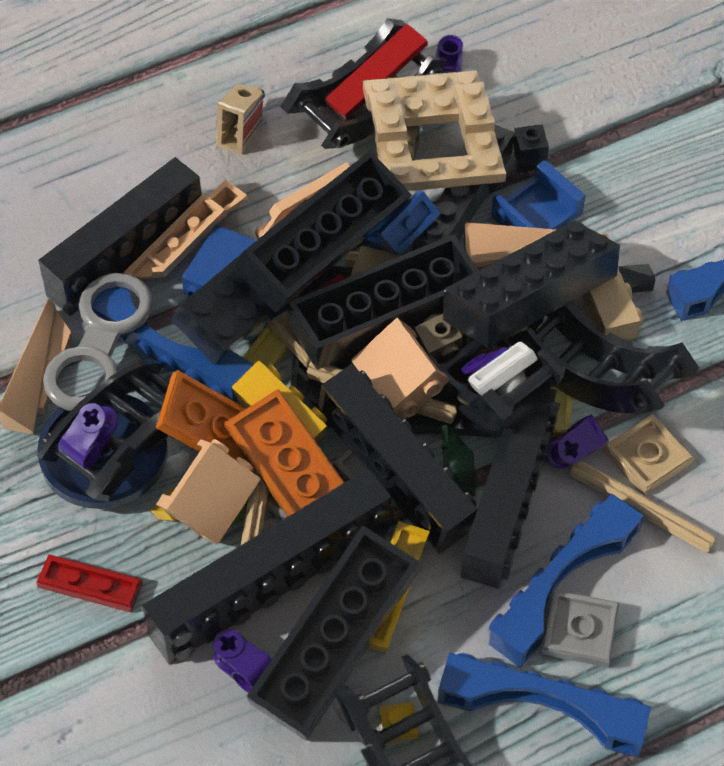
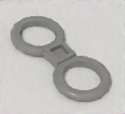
M112 273L95 279L81 293L79 310L82 320L88 325L86 332L78 347L66 349L56 355L45 369L43 378L45 392L55 405L72 411L85 398L71 397L63 393L56 384L58 374L70 363L80 360L92 361L100 365L105 371V380L118 372L116 363L112 360L111 356L120 339V335L131 333L141 327L151 315L153 299L150 289L142 280L129 274ZM124 287L133 291L140 299L139 308L132 316L125 320L113 322L99 318L92 311L93 300L99 293L108 288Z

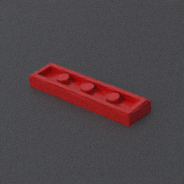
M406 24L325 98L326 103L347 120L366 102L363 92V81L393 78L428 46L427 39L409 24Z

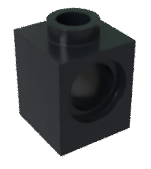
M543 124L514 128L515 136L512 153L518 173L536 170L538 164L548 159L549 145Z

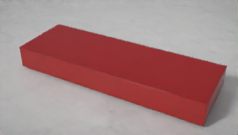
M48 554L36 582L38 588L130 613L133 611L143 585L140 578Z

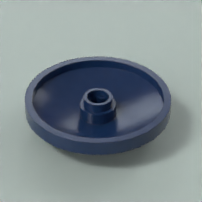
M125 394L120 397L146 417L156 414L150 406L133 396ZM60 407L48 419L39 437L38 453L41 450V443L48 433L54 432L71 411ZM116 411L119 422L113 434L120 439H128L139 427ZM166 439L149 454L146 451L141 452L132 462L135 464V468L123 481L109 502L94 500L85 492L90 486V479L59 457L56 462L41 460L40 458L38 460L45 481L61 498L85 508L107 509L130 503L144 495L154 486L166 465L168 443ZM105 445L99 459L93 466L97 469L103 468L112 457L113 449Z

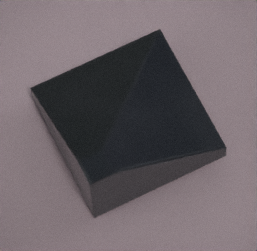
M649 264L619 266V272L624 282L629 283L632 293L654 290L656 279Z

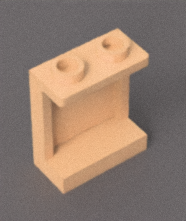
M396 318L354 356L351 361L359 371L362 370L369 376L372 381V387L379 395L384 394L389 399L396 415L400 419H407L414 416L427 400L440 393L443 386L449 381V378L436 367L415 339L418 337L415 331L409 325Z
M200 439L197 445L202 448L171 496L162 494L156 505L205 540L218 545L261 478L252 473L254 466L240 457L236 460L228 455L230 449L216 439H213L212 442Z

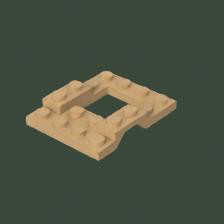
M477 70L363 81V92L367 110H371L375 125L379 160L408 191L505 182L506 171L494 132L495 120L484 82H480ZM459 122L468 155L412 161L407 142L408 126Z

